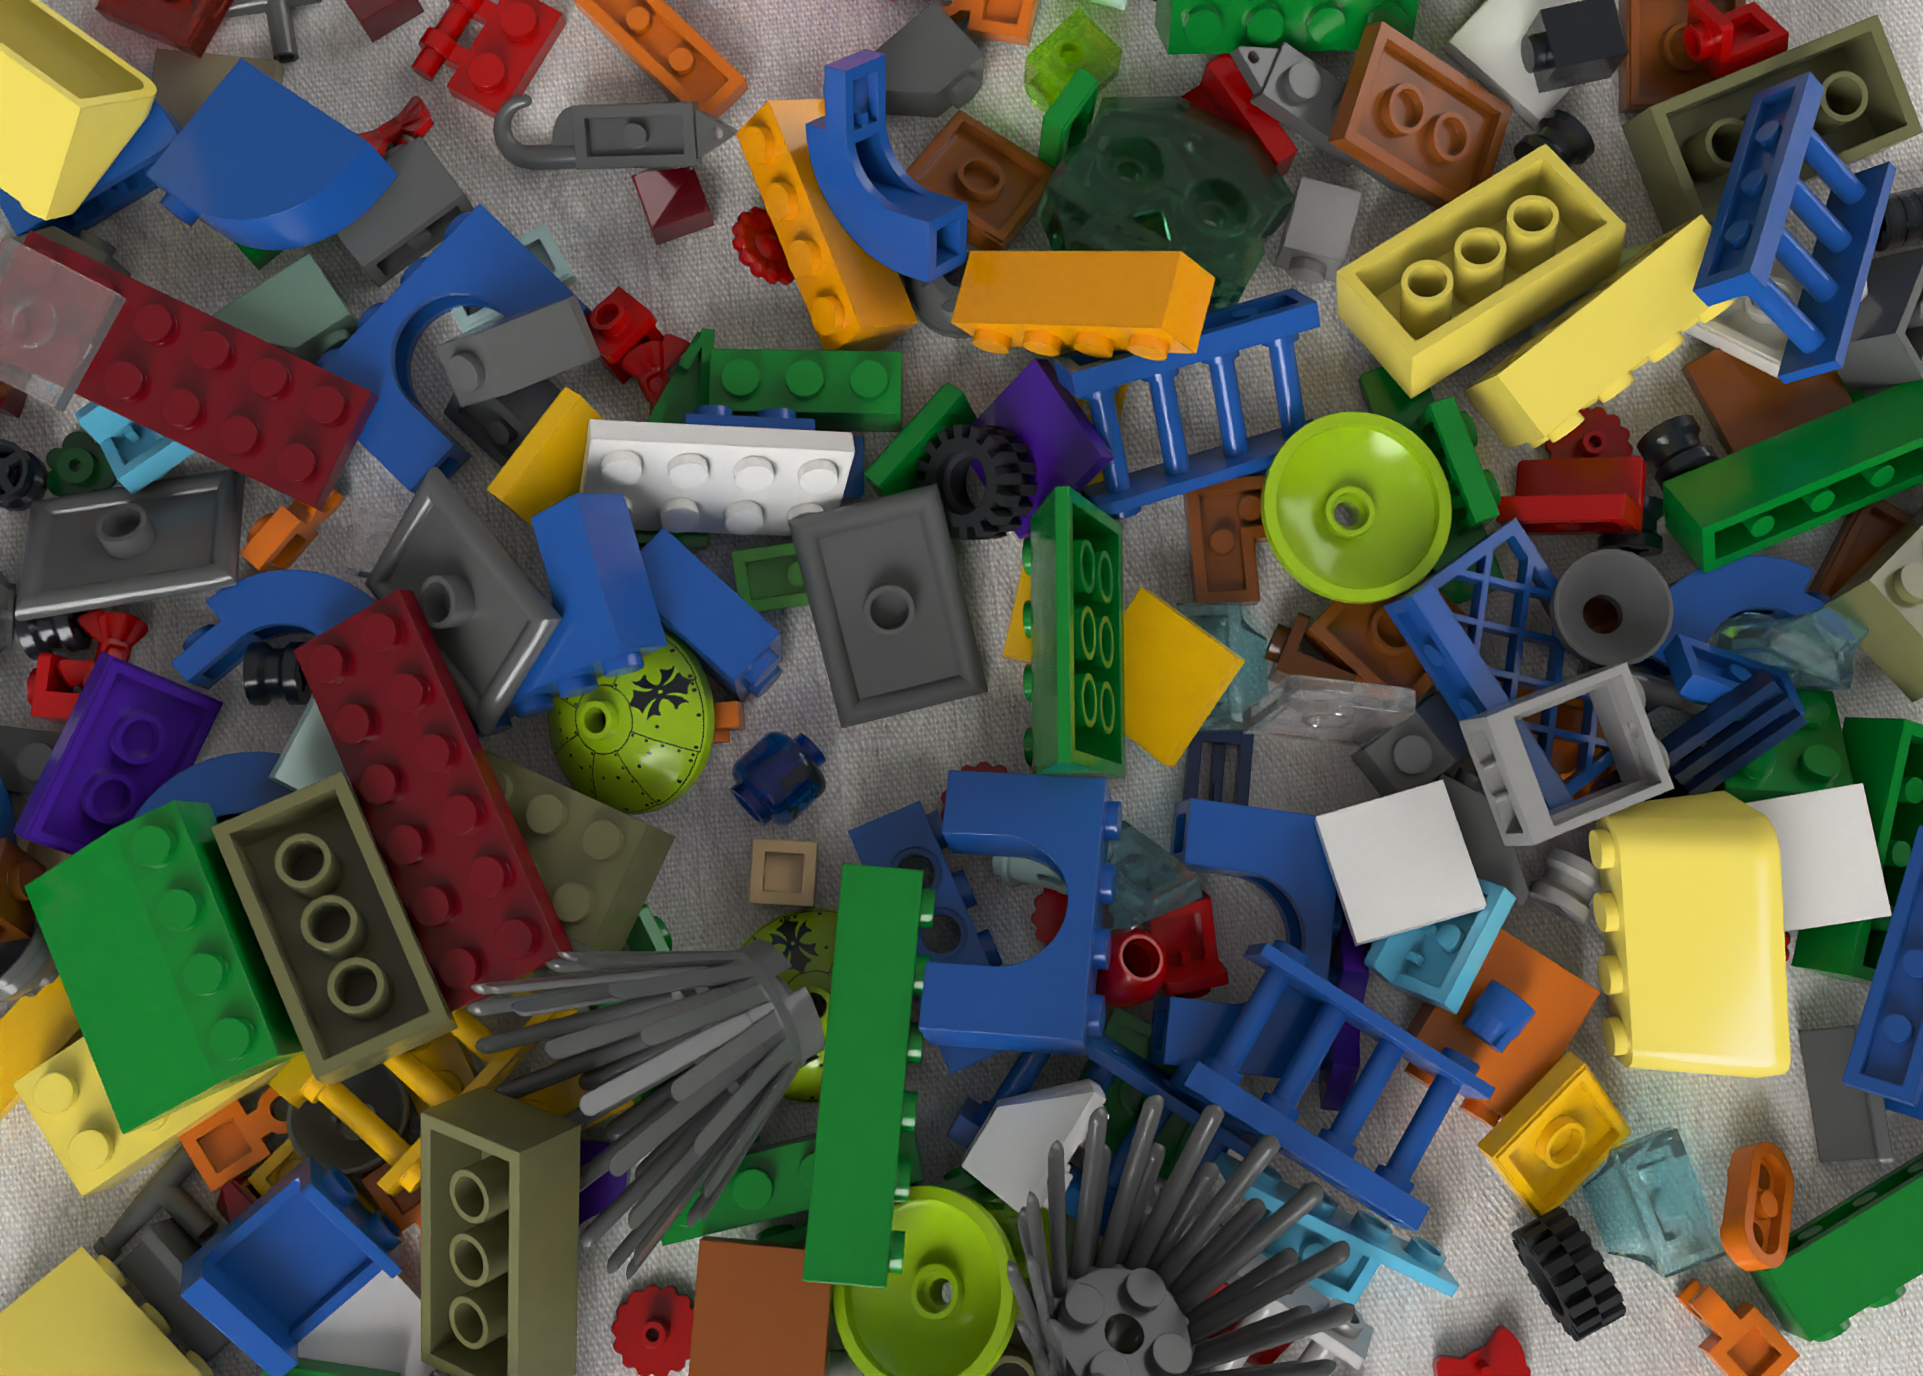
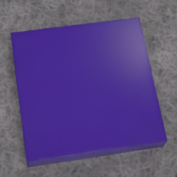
M1034 358L971 424L1001 426V430H1011L1018 435L1014 443H1025L1030 451L1029 454L1022 458V461L1035 462L1037 473L1027 475V484L1037 485L1036 496H1025L1024 502L1033 506L1029 516L1017 517L1022 524L1014 531L1019 539L1031 537L1030 518L1055 487L1069 486L1079 493L1115 458L1072 394L1057 381L1056 371L1048 359ZM975 458L970 465L986 488L984 468L979 459Z

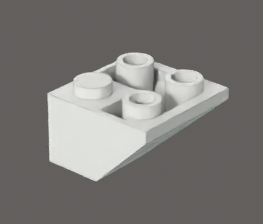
M1088 1078L997 1100L963 1155L961 1166L1018 1213L1023 1206L1026 1207L1029 1191L1037 1196L1040 1208L1043 1206L1048 1209L1047 1178L1049 1150L1056 1140H1059L1063 1145L1066 1192L1073 1178V1175L1069 1173L1071 1165L1068 1162L1078 1146L1083 1149L1086 1148L1088 1124L1091 1114L1097 1108L1105 1107L1103 1104L1106 1101V1097L1101 1086Z

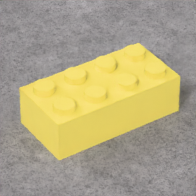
M1545 143L1336 271L1337 315L1412 399L1617 272L1626 224Z
M1703 214L1653 240L1620 266L1617 272L1601 281L1463 390L1507 449L1529 443L1535 449L1549 439L1552 443L1558 441L1584 421L1585 418L1579 412L1580 409L1584 410L1598 400L1605 403L1615 397L1635 380L1630 371L1638 369L1649 360L1652 363L1661 360L1686 340L1681 334L1699 321L1703 324L1710 321L1736 301V298L1708 307L1693 292L1712 230V226Z
M84 1036L14 1082L13 1086L83 1197L115 1188L180 1144L179 1136L237 1099L242 1102L268 1085L267 1083L291 1059L127 1134H122Z

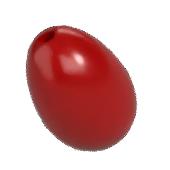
M1123 927L1111 931L1108 970L1097 969L1095 995L1105 996L1106 1006L1115 1008L1137 1006L1150 1000L1160 990L1167 975L1168 962L1165 950L1159 940L1149 932L1134 927Z

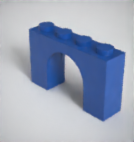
M480 203L472 212H464L457 216L447 227L444 233L445 240L428 257L417 259L404 271L400 279L401 285L384 303H376L362 314L357 322V331L341 348L331 349L315 364L373 392L379 397L358 441L403 486L414 494L417 492L430 468H439L449 480L472 456L424 409L415 394L411 380V361L415 346L423 332L439 317L457 307H485L495 310L506 317L575 295ZM577 297L586 318L592 311Z
M575 493L531 517L551 589L552 606L563 619L493 731L485 735L471 720L478 738L495 735L511 729L513 726L510 718L514 716L517 718H527L554 709L553 698L555 697L570 698L599 688L597 678L603 675L605 677H617L635 672L645 666L642 657L668 645L624 494Z
M949 770L942 834L952 854L1018 857L1041 863L1052 870L1066 885L1068 905L1064 922L1055 938L1045 949L1028 960L1007 966L926 962L918 1029L930 1045L1090 1057L1091 1036L1102 1037L1105 1024V996L1095 995L1097 969L1108 970L1111 955L1110 929H1101L1103 904L1114 905L1117 885L1116 865L1107 864L1109 841L1120 840L1122 829L1121 801H1112L1106 778Z
M1195 798L1176 803L1168 868L1232 876L1256 885L1269 896L1277 907L1284 923L1286 943L1297 948L1310 958L1311 961L1307 966L1309 970L1336 986V970L1333 965H1330L1332 939H1336L1339 935L1343 911L1341 902L1336 900V887L1314 823L1317 815ZM1288 985L1240 1068L1239 1073L1281 1079L1322 1006ZM1172 996L1155 997L1148 1062L1179 1066L1183 1059L1204 1063L1207 1056L1215 1058L1247 1001L1239 1004H1227ZM1330 1049L1311 1082L1319 1083L1320 1070H1324L1328 1064Z

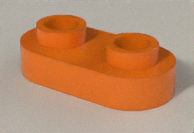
M1765 1141L1741 1146L1733 1152L1728 1167L1724 1213L1720 1227L1721 1244L1728 1256L1745 1271L1752 1272L1777 1268L1784 1262L1788 1250L1794 1196L1792 1169L1784 1153L1771 1142Z

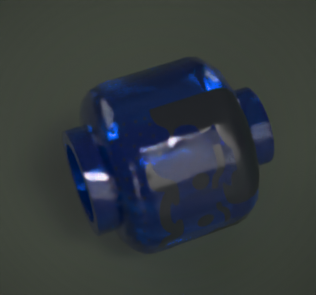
M770 731L734 763L732 776L735 784L730 788V792L742 808L760 825L765 827L771 821L781 826H788L825 792L826 780L819 767L826 762V758L820 749L802 733L792 739L785 733Z

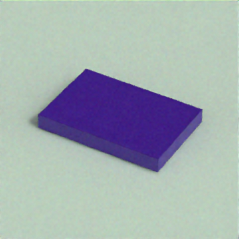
M101 651L13 833L23 839L73 855L111 829L133 820L138 810L158 788L178 773L194 765L223 702Z

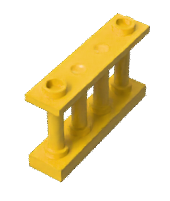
M546 990L526 991L509 994L511 996H517L523 994L543 992ZM576 1008L533 1015L523 1027L578 1014L579 1011ZM464 1009L452 1012L458 1028L450 1032L487 1066L459 1095L410 1050L383 1062V1064L430 1107H434L481 1086L495 1090L539 1042L492 1054L481 1053L475 1048L476 1042L483 1037L494 1034L470 1012ZM305 1053L293 1057L267 1083L281 1097L298 1109L307 1099L312 1104L320 1101L382 1157L391 1168L376 1184L386 1193L396 1197L403 1188L411 1194L421 1186V1136L410 1146L344 1084L339 1082L330 1087L316 1080Z

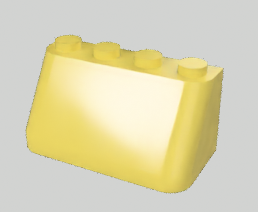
M0 0V188L18 200L25 211L46 221L68 216L76 212L149 116L157 88L148 77L40 0Z
M1726 791L1642 801L1596 820L1597 829L1591 830L1589 833V850L1594 866L1600 871L1601 893L1594 895L1593 911L1599 930L1604 932L1605 955L1599 956L1597 970L1602 990L1608 995L1609 1017H1604L1602 1020V1037L1608 1054L1611 1057L1614 1056L1625 1068L1752 1078L1787 1073L1790 1067L1791 1051L1781 856L1778 838L1771 821L1767 816Z
M82 1246L0 1312V1376H215V1374L198 1354L189 1351L183 1355L166 1337L171 1333V1328L164 1317L152 1305L145 1302L138 1307L122 1290L127 1284L120 1270L107 1257L100 1255L94 1260Z

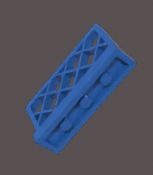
M1517 518L1505 522L1416 587L1401 593L1383 606L1458 721L1515 700L1518 685L1541 690L1561 682L1564 654L1567 650L1556 637L1553 627L1551 635L1525 630L1529 599L1534 598L1546 601L1549 606L1557 579ZM1505 541L1519 560L1516 582L1490 576L1493 550ZM1477 562L1476 572L1466 570ZM1452 579L1474 584L1470 615L1465 616L1452 613L1438 589ZM1488 588L1515 594L1511 626L1484 620ZM1462 627L1468 628L1467 634ZM1482 632L1509 638L1505 671L1488 667L1479 654ZM1524 641L1550 647L1545 680L1520 674ZM1498 681H1502V682H1503V686H1502V687H1501V685L1499 684ZM1589 693L1576 697L1577 699L1585 700L1581 733L1555 728L1558 705L1541 711L1540 724L1526 722L1523 719L1515 721L1548 811L1574 801L1572 795L1615 763L1606 739L1596 737L1598 717ZM1650 723V725H1651V727H1652V730H1653V733L1656 732V730L1654 729V727H1653L1652 724ZM1533 734L1538 735V741L1535 739ZM1553 739L1579 744L1576 771L1564 780H1562L1551 763ZM1595 748L1602 749L1600 753L1594 756Z

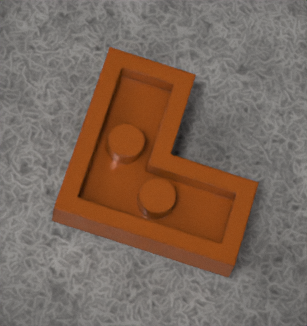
M1265 475L1237 477L1183 494L1194 610L1257 605L1260 602L1255 543L1268 542L1261 516V493Z

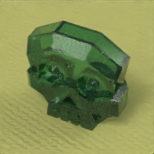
M1179 96L1102 97L1086 142L1067 149L1046 184L1037 215L1048 237L1051 251H1182L1215 277L1207 312H1211L1240 302L1266 252L1264 244L1285 221L1296 198L1254 135ZM1120 177H1128L1134 182L1126 181ZM1203 220L1212 221L1217 227L1207 224Z

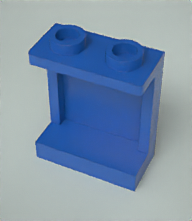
M309 1155L183 1263L180 1296L270 1376H284L298 1364V1343L382 1270L391 1278H394L404 1270L401 1247L404 1237L399 1227L386 1213L377 1210L372 1214L356 1199L358 1192L355 1186L341 1170L334 1166L325 1170Z

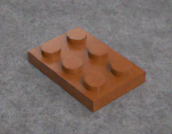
M1379 21L1365 25L1328 142L1426 203L1439 209L1492 176L1513 107L1385 22Z

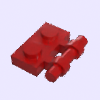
M448 0L450 5L435 28L428 27L419 40L418 44L422 50L411 65V69L428 81H433L443 64L456 70L447 84L451 95L494 119L504 102L513 96L523 95L564 29L566 21L561 12L539 0H500L498 4L490 0ZM473 19L484 25L470 49L467 50L458 45L457 41L470 20Z

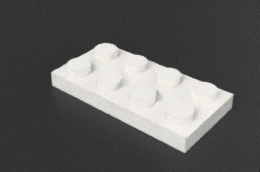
M589 419L579 493L624 494L634 530L660 531L664 527L668 532L673 533L695 532L791 536L787 520L840 507L855 454L852 432Z

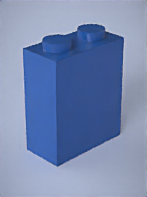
M663 527L640 551L662 627L685 643L696 656L704 672L736 701L742 703L750 693L756 698L761 697L773 686L783 672L778 666L783 660L780 633Z

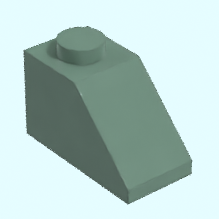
M310 253L211 315L314 365L331 349L341 348L357 331L356 326L358 318L328 273Z

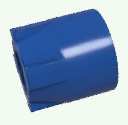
M1492 979L1475 1000L1470 1013L1461 1024L1489 1047L1502 1053L1506 1046L1518 1037L1536 1012L1515 993Z

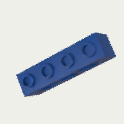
M917 801L848 831L862 865L899 868L902 862L911 857H922L932 864L935 870V878L929 889H936L934 917L947 916L953 919L960 929V940L952 951L944 954L934 953L925 946L922 939L923 928H919L917 955L930 956V962L983 966L1003 965L989 929L976 933L966 910L978 904L963 869L951 874L941 850L949 846L942 834L943 821L938 810L926 814L921 802ZM917 995L921 1004L922 996ZM939 1046L950 1075L1006 1051Z

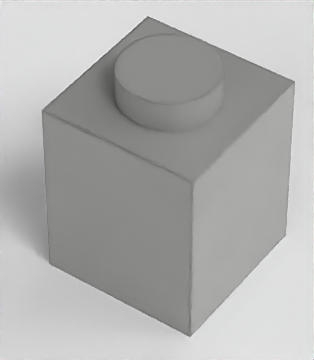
M1302 176L1290 203L1274 266L1287 269L1288 274L1292 278L1302 282L1321 283L1324 279L1334 282L1337 277L1336 271L1340 270L1345 263L1363 192Z

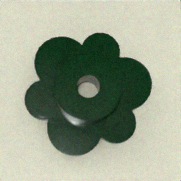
M76 431L70 433L63 440L62 448H54L46 456V463L52 469L47 475L46 485L48 490L58 497L110 489L117 481L98 442L95 443L92 437L84 432ZM81 463L80 469L76 471L77 465Z

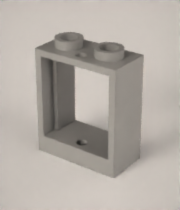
M1627 662L1592 669L1458 721L1505 846L1536 845L1674 789L1668 773L1670 765L1668 753L1662 742L1653 733L1644 709L1646 706L1644 689L1639 680L1631 674ZM1589 693L1621 782L1548 811L1515 721Z

